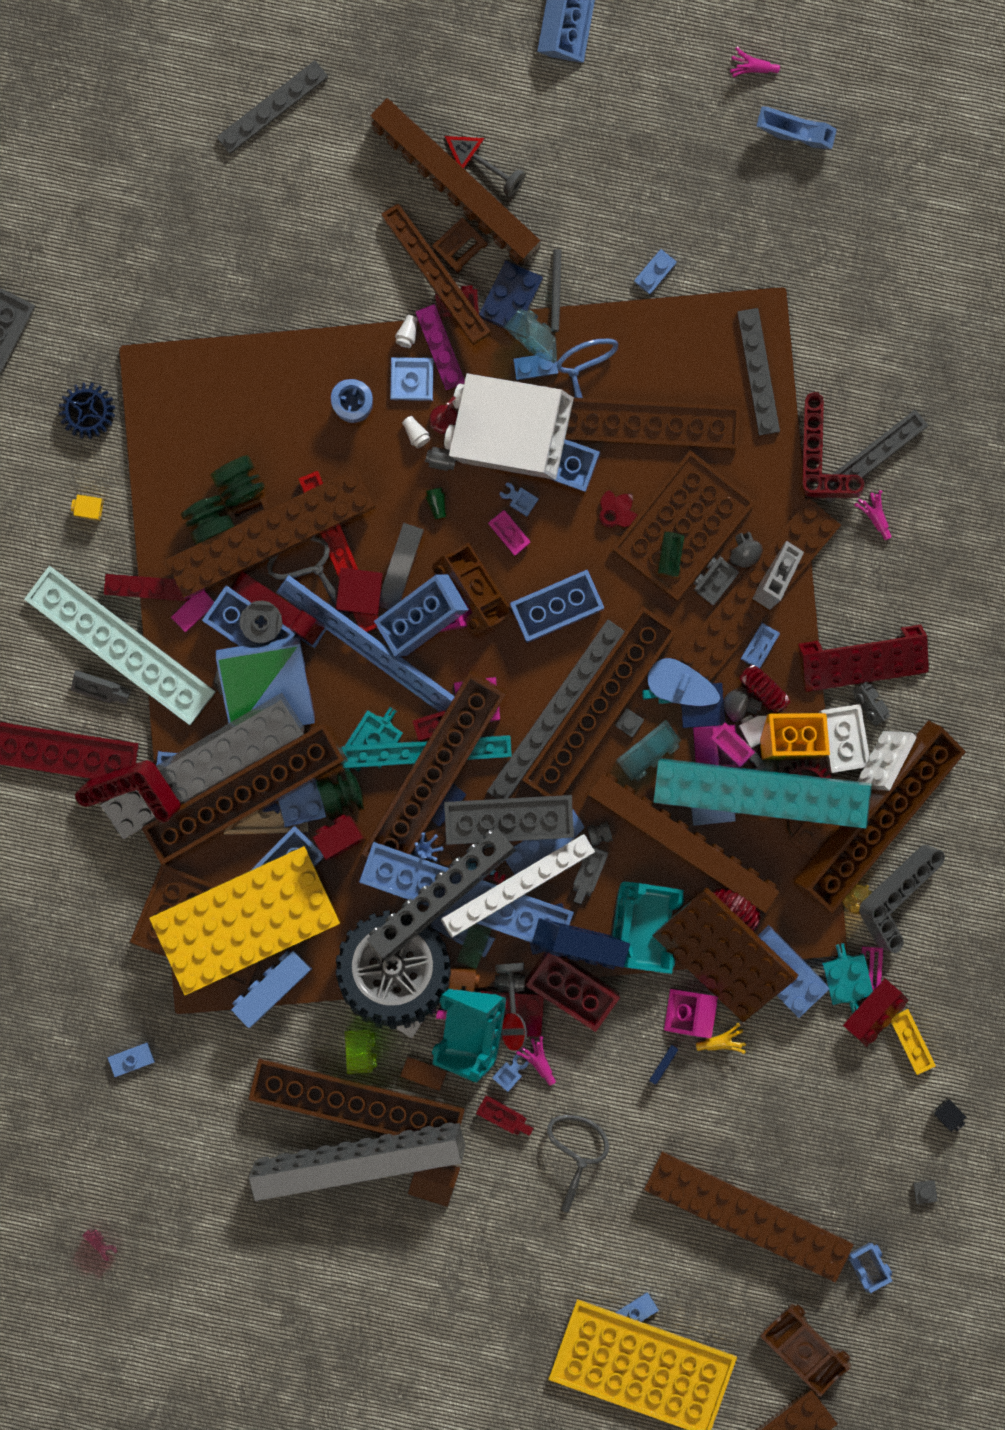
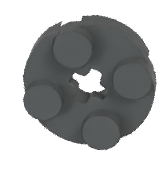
M255 601L248 605L241 613L240 628L245 637L252 642L259 644L268 643L276 639L282 629V616L279 610L270 602ZM260 616H263L264 620L267 621V625H263V628H259V625L255 624V620H259Z

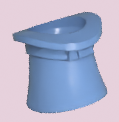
M347 379L339 382L333 388L331 404L336 414L342 420L351 423L360 422L366 419L372 410V393L365 383L355 379Z

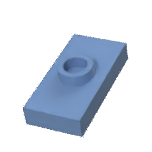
M761 623L741 660L760 669L780 633Z
M148 1042L107 1057L114 1077L155 1062Z
M646 1292L615 1313L642 1322L659 1311L648 1292Z

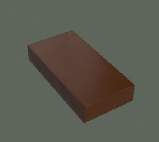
M407 1057L400 1077L440 1091L447 1071Z

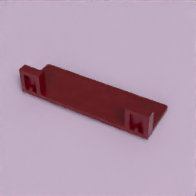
M919 624L901 627L902 638L827 650L822 649L819 640L799 643L798 651L803 660L805 690L810 692L928 673L927 634L922 625Z

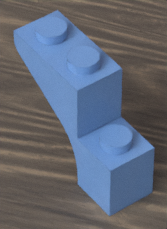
M764 106L761 107L757 123L758 128L781 140L801 141L812 148L832 149L837 131L836 128L827 123L805 120Z

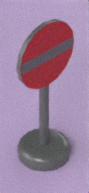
M524 963L495 965L497 973H508L511 1013L507 1014L503 1019L501 1034L506 1047L512 1051L521 1050L527 1039L525 1022L519 1014H516L513 972L523 971Z

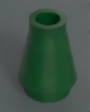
M442 487L427 490L425 498L434 519L446 517L445 492H443Z

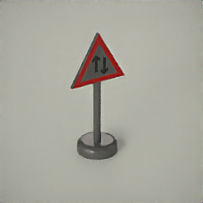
M445 136L456 162L465 169L471 158L475 159L506 180L503 191L508 197H512L521 187L526 176L525 172L516 170L509 177L475 154L485 138Z

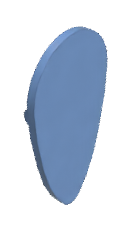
M671 658L661 659L649 670L647 677L648 686L651 692L660 699L698 707L713 705L720 700L717 690L706 678L678 660Z

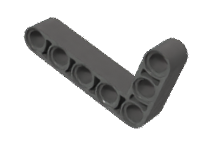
M927 844L922 845L861 903L859 907L860 915L878 947L892 953H897L902 949L904 944L903 937L890 914L942 866L945 860V854L942 850Z

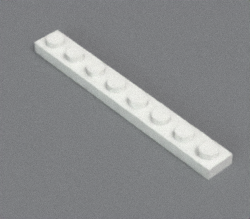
M583 834L443 917L441 922L451 938L594 854L595 851Z

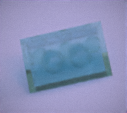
M665 720L615 762L631 781L634 778L639 781L647 774L645 770L650 765L655 768L658 765V760L662 759L665 753L668 752L671 755L680 747L678 743L681 740L667 720Z

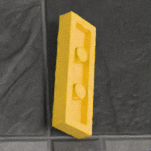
M909 1009L897 1013L892 1019L891 1024L915 1074L919 1075L935 1067L936 1065Z

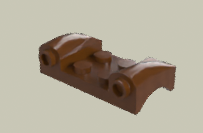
M469 543L448 555L442 556L433 563L432 570L434 576L448 574L471 609L472 614L466 618L468 629L473 634L478 635L514 614Z
M790 1304L761 1332L760 1337L821 1397L839 1377L851 1368V1363L849 1362L851 1358L844 1350H834L806 1322V1317L804 1316L806 1312L800 1305Z

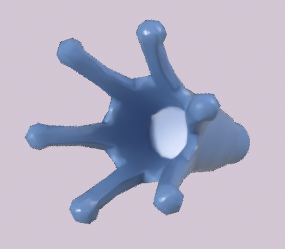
M422 832L420 843L416 842L414 844L416 848L410 855L421 859L437 861L436 857L431 856L432 853L443 851L444 848L432 849L431 844L438 836L435 834L430 841L424 842L425 833Z

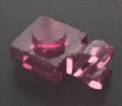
M90 1228L82 1235L96 1251L98 1250L105 1261L110 1260L106 1255L108 1249L112 1250L115 1254L118 1252L114 1245H105L102 1241L104 1237L97 1229L93 1231Z

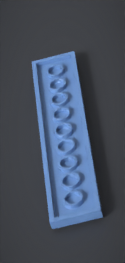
M373 842L359 882L413 900L419 895L418 891L425 885L430 886L440 872H446L449 868ZM453 876L452 884L460 883L462 876ZM481 880L445 912L449 914L497 885ZM438 889L435 897L442 898L445 895V889ZM523 895L477 924L532 942L539 918L569 925L574 912ZM427 902L422 903L423 905L429 906V903Z

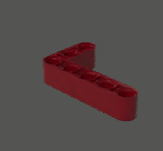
M810 393L805 398L803 492L812 498H858L864 491V481L860 476L822 474L824 400L819 393ZM815 400L820 405L817 408H812L809 406V403ZM811 421H817L820 424L817 428H810L808 426ZM816 441L819 446L816 449H811L808 447V443ZM814 461L819 466L816 469H810L807 467V464ZM809 482H815L818 487L815 490H810L806 485ZM836 482L839 488L830 490L828 484ZM851 483H858L860 488L856 491L849 488Z
M244 572L239 574L230 589L251 603L267 601L273 604L282 616V624L312 645L325 628L303 610L300 611Z
M148 760L91 779L75 793L77 803L83 807H89L138 790L153 815L160 822L169 821L181 807L179 800L156 765Z

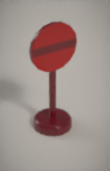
M455 396L446 405L434 408L430 414V425L439 434H446L449 425H456L458 414L452 408L456 401Z

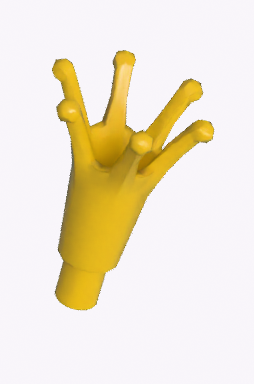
M736 1023V1026L721 1035L708 1038L703 1042H697L696 1049L697 1051L726 1049L745 1054V1050L739 1049L742 1046H746L745 1042H732V1038L743 1033V1029L732 1033L740 1027V1024Z

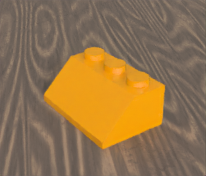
M826 713L767 714L760 738L762 760L821 759L829 756L830 748Z

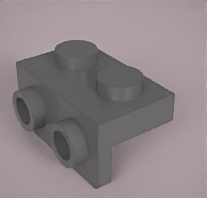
M721 556L718 559L713 558L707 565L709 571L705 576L700 574L693 583L696 586L693 591L712 606L740 573L723 560L724 558Z

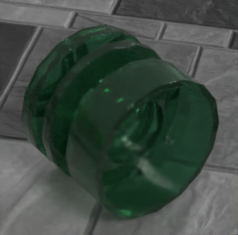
M249 455L239 457L223 465L210 475L216 488L227 487L220 494L222 498L231 496L224 502L227 508L253 499L265 488L263 482L254 484L260 479L259 474L250 477L248 475L255 469Z
M220 495L199 500L180 514L182 520L190 519L185 523L186 527H197L190 533L195 545L235 526L230 515L219 516L226 509L225 505L217 506L222 502Z
M350 768L344 770L347 777L345 780L342 779L340 772L336 773L337 783H333L329 776L315 780L330 821L344 815L342 808L344 806H347L351 814L355 813L352 803L356 802L359 811L364 809L361 788L357 778L351 773Z

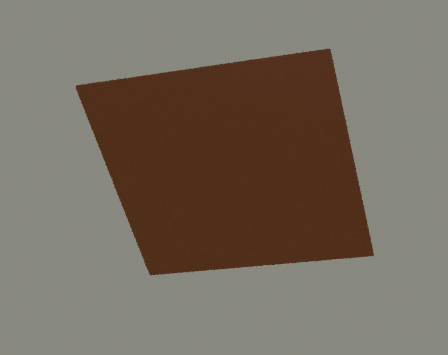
M784 287L560 307L559 332L551 331V308L529 309L517 334L482 319L491 331V335L474 346L452 316L440 317L464 380L467 374L561 389L574 397L572 378L569 377V374L558 370L557 375L516 380L514 359L555 353L556 362H558L563 354L581 343L595 339H613L618 342V350L614 355L603 362L579 371L577 380L583 398L741 406L738 448L566 439L600 452L586 492L548 478L464 464L457 460L455 461L454 470L448 469V471L428 467L429 463L425 462L427 450L432 451V447L446 449L444 444L445 434H439L433 430L429 422L430 414L437 406L448 403L454 396L456 387L445 390L433 359V401L391 400V357L433 358L419 321L417 323L415 343L412 344L411 348L402 347L395 342V335L404 321L120 346L119 354L138 576L174 579L166 559L232 528L233 526L225 508L230 506L233 508L258 497V494L264 492L272 509L304 493L298 478L318 471L322 482L325 483L354 468H357L375 505V509L340 526L358 570L383 573L381 590L403 523L424 530L402 600L434 576L432 570L434 562L467 543L474 550L510 608L511 602L588 569L604 606L603 611L529 643H526L513 614L503 622L478 635L473 634L468 627L438 632L409 655L400 656L453 696H455L454 683L463 682L470 670L483 678L496 677L497 686L507 691L499 705L500 721L489 722L481 737L510 735L512 755L607 620H610L625 631L641 607H645L677 629V632L656 662L666 658L674 659L751 568L736 566L730 561L731 550L738 546L735 536L740 533L744 535L750 532L753 540L762 545L764 552L806 502L805 493L803 492V464L787 292ZM755 308L759 310L780 428L779 433L759 436L737 315L738 311ZM597 344L578 350L570 355L562 363L561 367L574 369L581 364L606 354L612 349L613 345ZM355 379L369 387L373 397V405L366 419L351 423L342 420L336 414L331 404V393L339 382ZM453 404L452 408H454V410L458 414L459 409H456ZM410 416H413L429 433L430 441L421 448H416L415 445L411 444L405 427L402 424ZM689 450L756 501L711 558V560L713 558L718 559L721 556L724 558L723 560L740 572L713 606L693 591L696 587L693 584L695 580L680 599L676 601L612 550V547L628 527L616 525L615 527L608 528L603 526L599 519L600 512L602 511L600 501L608 490L612 491L615 497L622 494H632L633 503L630 511L639 515ZM506 483L512 484L516 492L523 488L539 499L528 517L509 506L512 502L511 499H503L499 495L500 492L506 495L511 492L510 488L505 486ZM442 487L443 492H445L446 517L434 519L425 498L427 496L426 491ZM261 504L235 515L236 519L245 518L263 510L264 507ZM503 510L506 511L531 542L516 556L512 554L488 525ZM607 514L606 519L612 521L614 516ZM313 540L302 543L280 554L273 563V572L283 575L315 567L324 556L325 548L321 543ZM329 555L322 566L323 573L338 593L339 577ZM269 560L244 572L284 599L276 592L285 580L274 579L269 575L267 569ZM810 562L785 591L781 601L768 611L709 681L711 684L722 683L723 701L729 692L738 687H744L739 677L750 665L742 661L741 657L761 623H764L780 633L760 667L790 699V704L780 714L819 713L820 710H825L823 689L810 692L805 690L803 660L798 651L799 643L819 640L812 562ZM707 565L703 568L699 575L702 574L703 576H705V574L709 571ZM314 572L293 578L336 609L320 577L314 574ZM239 574L205 590L206 594L215 602L225 586L230 588ZM140 598L143 637L216 691L192 725L187 724L148 694L154 764L157 766L158 751L179 753L229 724L224 698L219 694L214 685V678L218 668L216 650L239 646L203 622L202 619L205 615L185 633L171 616L186 602ZM379 607L377 617L379 618L388 610ZM349 612L345 617L358 625L353 612ZM378 628L367 632L389 648ZM326 630L316 648L301 640L305 673L315 715V723L303 725L304 734L325 723L331 728L339 745L345 746L367 710L376 716L384 717L389 707L393 708L392 711L396 710L397 712L390 722L396 729L403 732L397 743L418 741L412 721L439 713L435 708L328 630ZM648 673L564 793V795H572V809L584 826L574 839L584 834L592 846L587 827L591 825L598 826L601 822L605 821L608 822L613 841H603L599 845L593 846L608 852L594 891L591 893V896L585 895L581 905L574 902L577 891L573 890V884L582 864V861L525 894L553 905L562 903L564 909L574 912L569 924L571 926L611 936L620 884L624 881L684 890V903L678 910L672 911V917L706 887L712 892L716 891V889H726L588 797V794L602 773L604 775L610 773L619 779L617 781L622 787L628 785L636 791L635 796L640 799L644 796L654 803L658 760L669 759L696 763L693 727L683 728L681 704H659L658 698L643 700L642 691L650 690L647 681ZM750 693V695H751L750 698H753V699L757 700V699ZM762 704L761 709L757 710L756 714L746 711L744 718L750 715L755 718L774 713ZM626 708L644 719L633 737H630L615 726ZM724 709L725 722L728 725L735 724L736 733L745 741L738 727L742 724L741 721H731ZM761 744L752 747L762 759ZM511 757L466 760L453 782L466 794L462 801L496 799L487 791ZM826 757L804 760L805 766L808 765L809 760L813 761L812 767L820 763L819 771L824 768L827 769L823 776L831 775L828 771ZM748 759L738 768L752 769L755 766ZM779 760L778 773L788 774L785 767L789 766L793 770L792 762L795 761L799 767L800 760ZM414 763L384 765L381 768L378 766L361 767L359 772L353 768H343V765L317 779L326 818L308 822V832L303 834L318 848L313 839L316 836L315 831L325 825L328 827L335 824L333 820L345 815L354 818L366 840L330 861L323 858L315 867L340 924L259 961L249 987L256 980L261 982L265 978L263 973L271 966L277 967L281 963L278 959L287 951H296L312 967V970L274 1006L344 1000L336 977V956L340 953L339 946L341 942H345L347 939V932L349 930L354 931L357 928L356 923L360 920L363 923L369 920V915L375 913L376 917L384 915L383 911L388 910L390 914H397L398 910L403 909L402 905L408 899L359 882L367 857L361 853ZM801 770L804 776L818 777L813 772ZM522 779L509 796V798L545 797L524 783ZM660 803L653 804L652 807L659 811L662 808L670 813V819L674 822L680 820L688 825V831L692 834L698 832L706 837L707 840L705 842L710 846L716 844L724 849L723 854L728 858L734 856L742 861L740 866L746 870L750 867L760 874L758 878L765 881L768 879L778 886L776 890L779 891V894L767 912L762 913L759 911L761 919L757 929L754 931L757 936L769 925L802 959L838 956L835 945H840L841 943L845 944L847 954L843 901L833 913H830L820 907L794 882L812 860L789 841L792 836L787 830L786 819L735 813L734 822L693 826L691 807ZM790 819V830L793 835L805 821ZM431 820L424 833L440 827ZM445 821L440 825V827L445 826ZM223 833L167 866L219 886L251 871L287 833L224 835ZM426 834L424 837V842H428ZM424 859L436 864V861L433 859ZM506 860L494 869L498 871L497 878L500 879L503 874L506 875L503 882L514 876ZM471 861V862H470V863H476V867L478 866V862H477V861ZM421 904L419 911L425 912L429 906ZM477 923L473 927L495 939L485 957L439 932L442 941L445 942L450 967L476 968V975H480L479 987L474 988L493 987L495 985V975L500 974L495 971V965L524 963V970L520 972V975H525L526 979L544 954L542 952L533 955L529 941L486 926H480ZM408 952L406 954V958H412L414 956L412 952ZM675 958L673 970L687 969ZM376 959L369 961L370 965L378 963ZM572 960L595 977L654 972L617 966L613 970L600 964L592 965L583 960ZM389 965V969L397 970L396 965ZM171 967L174 1008L177 1014L231 1010L235 1007L232 1003L240 995L246 996L250 992L247 989L220 979L188 995H184ZM411 973L409 978L415 980L417 974ZM378 979L374 980L373 985L378 987L381 985V981ZM394 988L393 992L399 993L401 992V988Z

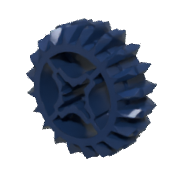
M83 382L81 385L82 389L80 390L77 385H74L76 392L72 393L68 389L67 393L70 397L62 396L66 404H59L60 408L65 409V411L59 412V416H66V418L61 420V423H69L65 429L70 431L74 428L72 435L76 436L80 432L81 439H84L85 433H87L89 439H92V432H95L96 436L100 437L101 435L98 430L102 429L106 433L107 429L104 425L112 426L113 424L108 420V417L115 418V414L109 413V411L116 409L115 406L108 405L113 402V398L105 399L109 392L106 390L101 393L102 386L100 385L96 390H94V383H90L89 389H87L86 383ZM82 395H92L84 403L75 401ZM98 398L101 399L104 406L103 416L95 411ZM71 406L79 411L76 424L71 418ZM87 406H90L89 409L93 414L84 416L85 413L80 407L87 408ZM89 419L99 421L94 426L82 427Z

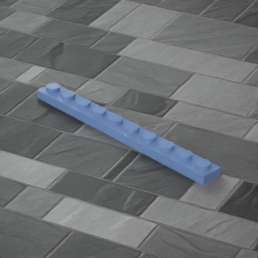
M288 575L277 590V594L299 610H303L312 616L325 629L437 711L442 712L448 708L454 697L452 694L400 656L394 657L388 647Z

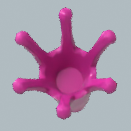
M739 47L735 48L744 59L732 56V60L740 61L744 64L737 65V68L730 70L731 73L736 72L732 75L734 78L740 74L751 72L779 73L780 65L754 58L744 53Z
M879 490L875 498L874 493H870L872 507L862 499H858V502L864 507L858 503H855L854 506L861 509L870 518L877 531L881 532L884 540H887L892 535L888 529L889 525L882 509V490Z
M540 1036L539 1042L536 1044L535 1039L531 1038L534 1053L532 1054L523 1047L521 1050L527 1056L519 1051L516 1054L529 1061L540 1076L545 1078L548 1085L551 1086L556 1080L551 1074L552 1070L544 1054L543 1037Z

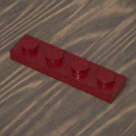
M105 574L104 595L188 601V599H184L175 579Z

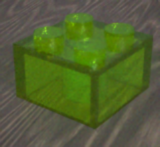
M371 1028L344 1031L347 1074L373 1072L374 1067L378 1066L377 1054H373V1046H376V1033H372Z

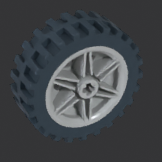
M389 910L383 911L384 915L377 917L374 913L369 915L370 919L363 923L360 920L356 923L357 928L354 931L349 930L346 934L347 939L345 942H341L339 946L340 953L336 956L338 985L346 1004L350 1006L351 1011L355 1015H360L363 1021L367 1023L369 1021L373 1022L379 1028H382L383 1025L389 1026L390 1029H397V1026L402 1025L408 1028L411 1027L413 1022L418 1021L421 1023L425 1021L424 1017L429 1013L433 1015L436 1012V1006L440 1002L441 994L449 989L451 968L445 942L442 941L437 930L434 931L430 924L388 961H385L369 943L367 938L370 937L369 933L374 928L383 926L386 923V918L391 914ZM411 916L405 917L403 925L409 926L413 918ZM389 931L386 936L387 939H394L396 931ZM408 952L414 954L412 958H406ZM376 959L378 963L370 965L369 961ZM389 965H396L397 970L389 969ZM411 973L417 974L415 980L409 978ZM374 980H380L381 985L378 987L374 986ZM397 987H400V988H401V992H399V993H394V992H393V989H394V988H397Z

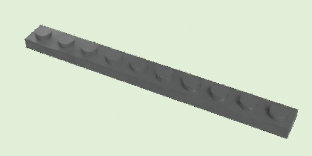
M610 620L606 621L487 791L496 799L509 798L625 632L623 629Z

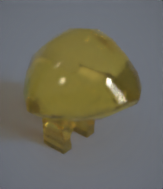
M858 882L843 900L845 908L854 915L860 914L859 907L861 903L872 893L868 889V885L864 887L859 885Z

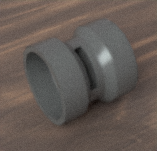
M607 821L601 822L598 826L591 825L587 827L592 846H597L603 841H613Z

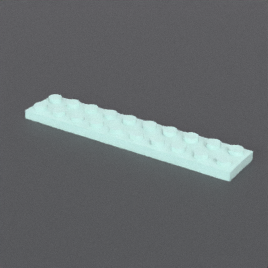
M51 566L46 569L24 599L189 725L193 724L216 693L215 690Z

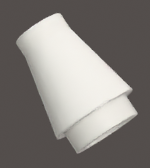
M412 315L406 316L405 321L395 335L396 344L411 348L412 344L415 343L418 318Z
M413 416L406 418L402 422L411 444L415 445L416 448H421L430 441L429 433Z

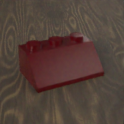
M480 991V993L496 994L506 998L504 1018L507 1014L511 1013L509 993ZM514 993L516 1014L523 1018L527 1029V1036L540 1037L544 997L538 994Z

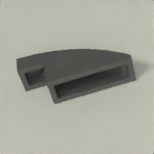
M403 523L381 590L379 607L389 610L402 600L418 554L417 550L424 533L423 529Z

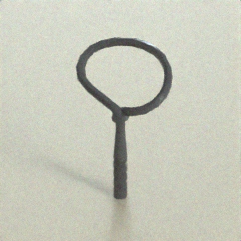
M318 536L311 539L321 543L325 548L324 556L315 567L281 575L274 573L272 568L278 556L269 559L267 569L269 575L274 579L285 580L288 575L296 578L314 572V574L320 577L329 597H331L332 602L336 606L337 592L323 573L322 566L328 559L330 552L329 546L324 539ZM339 611L344 616L349 614L347 611Z
M560 1115L549 1122L547 1135L558 1149L577 1161L578 1168L561 1208L563 1212H569L578 1189L583 1168L587 1164H598L604 1160L609 1152V1142L601 1127L593 1121L576 1115ZM574 1120L593 1127L603 1140V1154L597 1159L581 1158L555 1139L552 1133L553 1125L559 1121Z

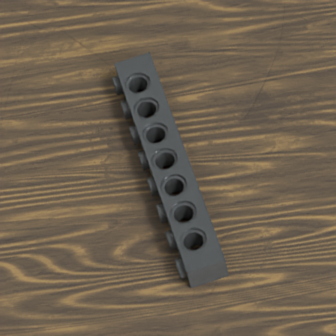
M498 828L489 830L478 845L475 843L470 846L464 857L455 859L450 865L451 868L446 872H440L430 886L425 885L418 891L419 895L413 900H407L402 905L403 909L397 914L392 913L389 915L383 926H378L369 933L370 937L367 940L385 961L394 956L516 851ZM488 847L494 848V853L491 856L484 855V851ZM471 861L478 862L475 870H468V864ZM455 875L462 876L458 884H452V878ZM438 889H445V895L442 898L435 897ZM422 903H429L427 911H419V906ZM411 916L413 918L412 923L409 926H404V918ZM395 930L396 937L388 940L386 937L387 933Z

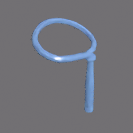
M613 339L590 340L568 350L558 360L557 369L562 373L569 374V377L572 378L574 397L583 398L577 380L579 371L603 362L614 355L618 350L617 341ZM597 344L613 345L612 349L606 354L581 364L574 369L561 367L562 363L578 350Z

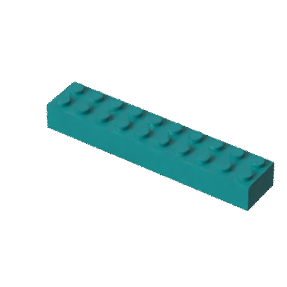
M660 759L658 760L654 803L866 828L868 825L872 784Z

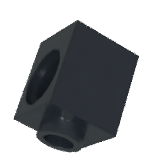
M946 1098L932 1111L938 1120L951 1132L953 1130L957 1132L965 1125L964 1120L967 1117L949 1098Z

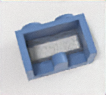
M873 1243L860 1247L848 1256L854 1271L867 1293H872L892 1282L890 1277L892 1275L891 1269L887 1264H883L880 1258L883 1256L881 1250L877 1245L874 1246Z

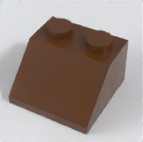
M450 1165L414 1172L408 1194L448 1207L461 1166Z

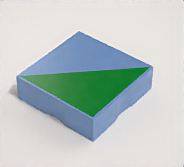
M300 636L274 640L256 646L245 645L216 650V662L228 723L280 693H283L302 725L315 723Z

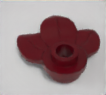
M610 490L604 493L600 501L602 511L599 515L603 526L612 528L616 525L622 527L631 525L638 516L635 512L630 511L633 503L632 494H622L615 497ZM612 514L614 516V519L612 521H608L606 519V515Z

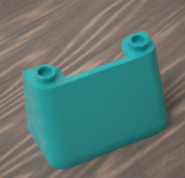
M625 881L620 884L612 936L630 943L624 967L672 974L675 958L652 935L672 917L673 910H678L683 905L684 890Z
M448 989L440 996L439 1003H441L442 1009L447 1010L443 1040L439 1044L436 1043L432 1050V1055H434L432 1064L477 1083L494 1066L497 1060L506 998L496 994Z

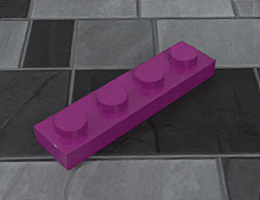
M435 304L416 311L415 313L445 390L465 383Z

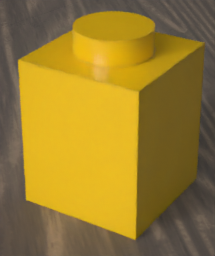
M77 494L76 499L72 500L71 511L74 512L73 515L75 517L101 521L104 500Z

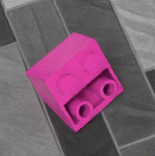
M722 725L693 727L696 763L739 767L710 738ZM729 725L736 732V725Z

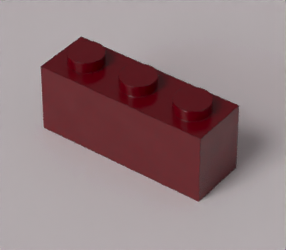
M884 978L843 1026L863 1045L868 1047L870 1043L877 1039L878 1034L891 1023L894 1016L905 1008L909 1000Z

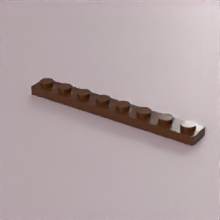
M399 203L381 213V218L474 346L490 336L491 331Z

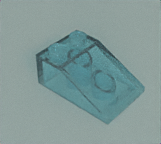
M519 308L504 328L532 354L554 364L557 361L556 338L551 334L553 330L545 323L540 324L536 320L538 316L530 309L526 311Z

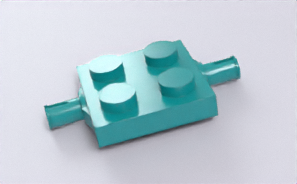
M389 707L384 717H380L367 710L345 746L397 743L403 732L396 729L390 722L397 711H392L393 708ZM357 767L355 770L359 772L361 767Z
M841 943L840 945H835L838 957L833 961L822 964L832 1005L850 1003L853 1014L855 1008L856 1010L859 1008L858 1001L868 997L873 992L864 953L854 956L847 955L845 944Z

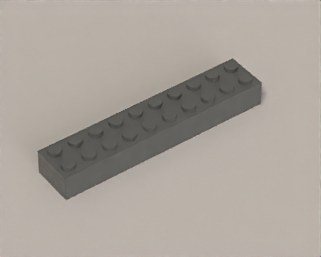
M280 693L158 764L156 767L179 800L180 805L304 735V726L283 693ZM138 790L103 801L100 804L122 839L127 838L156 820V817Z
M450 1122L443 1124L441 1127L433 1128L428 1126L414 1132L406 1130L398 1135L385 1134L376 1139L364 1138L355 1143L343 1142L333 1147L325 1145L312 1151L304 1149L290 1155L289 1153H282L274 1158L261 1157L254 1162L249 1181L254 1199L259 1201L462 1163L466 1146L460 1123L454 1124Z

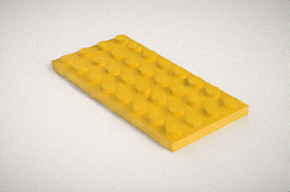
M305 846L149 918L184 995H188L340 924Z
M577 1299L548 1380L686 1430H712L737 1356Z

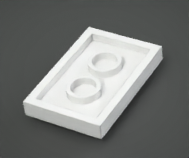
M861 704L820 710L819 713H826L830 755L826 756L829 773L865 768L869 760V751Z
M883 731L857 782L870 783L873 790L890 791L917 737L910 732Z

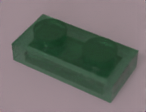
M664 532L658 569L659 574L671 577L679 576L685 535Z
M477 923L471 926L457 962L477 969L491 929Z

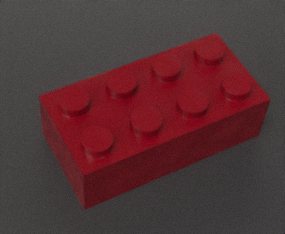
M342 815L333 820L335 823L333 826L328 827L325 825L315 831L316 836L313 839L325 860L330 861L366 840L353 817Z
M546 951L525 979L527 987L594 1032L598 1030L620 999L618 991L566 956L558 957Z

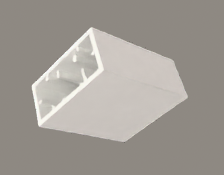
M467 374L465 384H458L454 392L456 397L454 407L459 409L456 425H449L445 434L444 444L445 448L450 450L449 456L464 464L556 480L574 397L561 389Z

